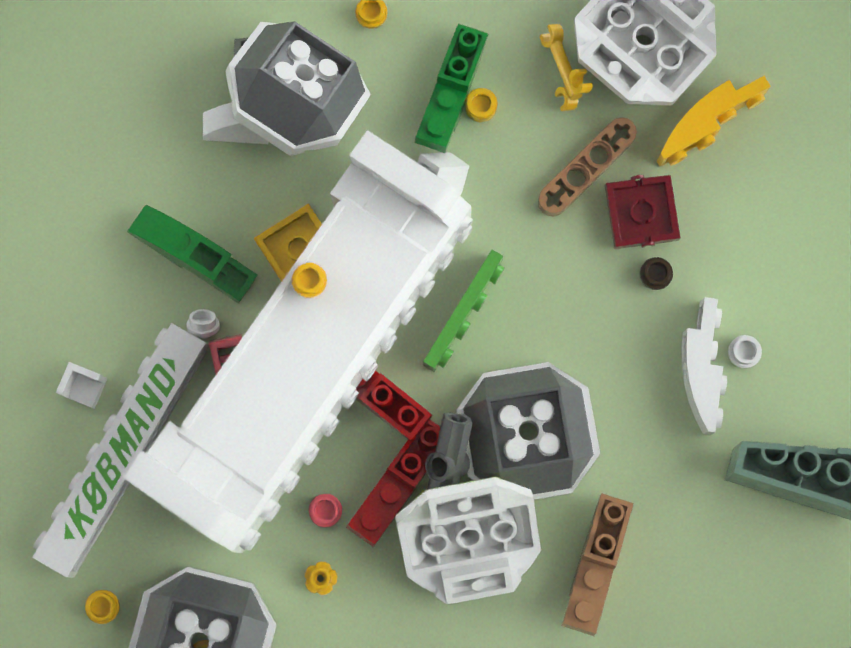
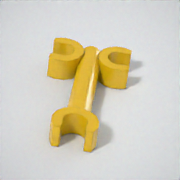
M549 24L547 26L549 33L541 34L540 41L544 47L550 48L565 85L556 89L555 96H564V104L560 108L561 111L575 110L578 105V99L582 97V94L590 93L593 85L592 83L583 84V77L587 73L586 68L572 70L562 45L564 40L562 26L560 24Z

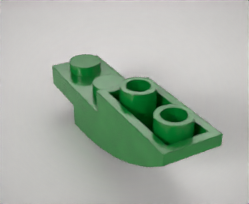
M458 23L437 76L435 88L415 137L416 144L446 153L463 111L466 97L472 86L488 33Z
M148 205L144 206L127 231L180 268H186L237 303L242 300L258 274L232 258L231 253L216 243Z

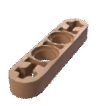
M622 117L613 120L543 188L538 200L542 213L552 217L563 213L632 145L637 131L636 126L631 120ZM614 128L619 130L626 128L628 130L626 135L628 139L620 138L612 148L609 142L616 134ZM594 148H602L607 153V161L603 164L592 162L589 156L590 151ZM572 170L581 171L585 176L584 184L577 187L572 186L567 181V174ZM558 182L561 183L567 192L573 194L569 197L567 192H565L559 199V207L556 205L548 207L546 205L548 200L546 195L549 194L553 197L560 191L561 186L557 185Z

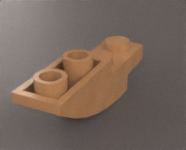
M601 493L575 572L561 626L591 636L596 635L634 503Z

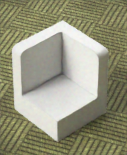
M450 152L422 153L419 155L418 164L446 181L460 195L462 194L469 169L468 164Z
M69 362L56 393L95 409L107 378Z

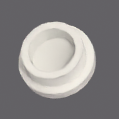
M200 309L190 314L186 326L188 333L197 338L205 339L219 331L220 322L213 311Z
M749 335L736 337L728 347L730 361L739 368H750L756 365L762 355L759 342Z

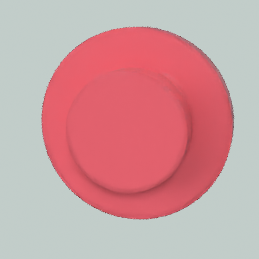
M320 494L311 501L309 516L316 525L331 527L340 520L342 505L335 496Z

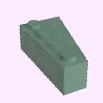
M742 441L733 448L725 477L726 481L851 520V448L830 449L808 445L801 447Z

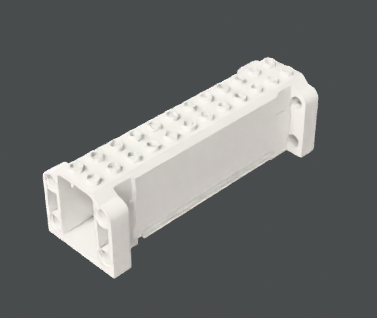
M368 130L349 155L351 164L330 193L334 204L333 210L183 421L182 427L169 421L147 453L140 451L123 475L125 480L198 531L232 552L243 553L244 550L250 551L255 546L261 536L258 529L264 521L270 522L275 517L281 507L277 503L284 492L290 494L301 478L297 473L305 463L309 466L320 451L317 444L323 435L329 437L340 421L337 419V415L343 407L349 409L359 394L356 389L361 380L368 381L378 366L375 362L381 351L387 353L397 339L395 333L399 325L403 324L406 326L416 311L414 306L419 296L425 298L435 284L433 278L437 270L441 269L444 271L454 256L452 251L457 241L462 244L473 229L471 226L473 222L471 206L460 196L454 187ZM304 263H315L322 267L326 273V288L317 297H302L293 288V272Z

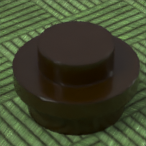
M660 257L646 260L640 269L642 283L652 290L664 289L673 278V269L670 263Z

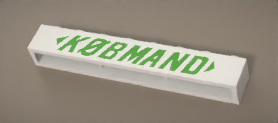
M172 323L168 329L163 328L158 334L154 343L157 346L151 358L147 356L142 361L137 372L140 377L134 386L129 385L120 400L123 403L117 415L112 414L103 428L106 434L100 444L95 443L91 447L86 457L88 464L83 473L78 472L74 476L68 488L71 490V493L65 503L61 501L56 506L51 516V519L54 520L47 532L43 531L34 544L33 548L36 549V552L32 558L67 578H74L129 486L130 482L125 480L123 475L140 451L146 453L149 451L210 348L203 340Z

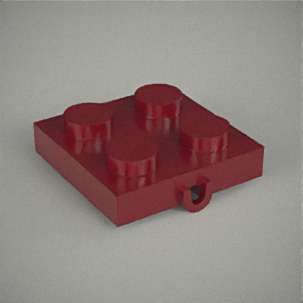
M635 175L631 177V180L605 184L614 249L641 246V248H645V246L653 247L658 243L679 241L681 239L671 175L644 178V175Z

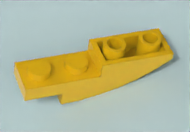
M762 76L738 90H735L731 81L728 80L700 99L684 115L667 139L656 161L659 167L668 162L670 166L681 162L688 157L686 152L695 147L700 151L712 145L716 141L714 137L721 129L717 121H719L720 125L737 116L736 111L742 107L747 106L748 109H752L765 100L764 95L771 87L766 77Z

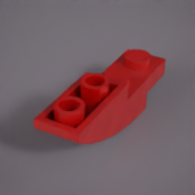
M376 370L368 381L362 379L357 386L356 391L359 394L356 400L410 441L414 439L433 416Z
M429 419L412 441L407 440L388 466L382 478L346 527L348 530L372 547L376 545L426 475V459L430 454L435 453L441 426Z

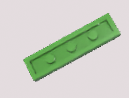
M493 249L490 251L424 359L423 366L433 372L436 371L438 366L442 368L446 366L454 352L449 349L455 338L461 340L471 325L470 322L466 321L472 310L479 312L488 295L483 293L489 282L496 284L505 267L500 265L503 255Z

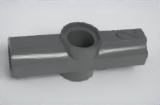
M452 412L443 414L435 453L430 454L425 463V469L429 476L427 489L458 484L460 477L468 473L470 460L466 450L472 427L470 417Z

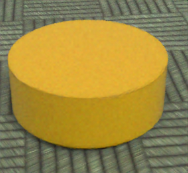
M477 88L467 95L465 111L472 120L486 122L495 115L497 98L492 91L486 88Z

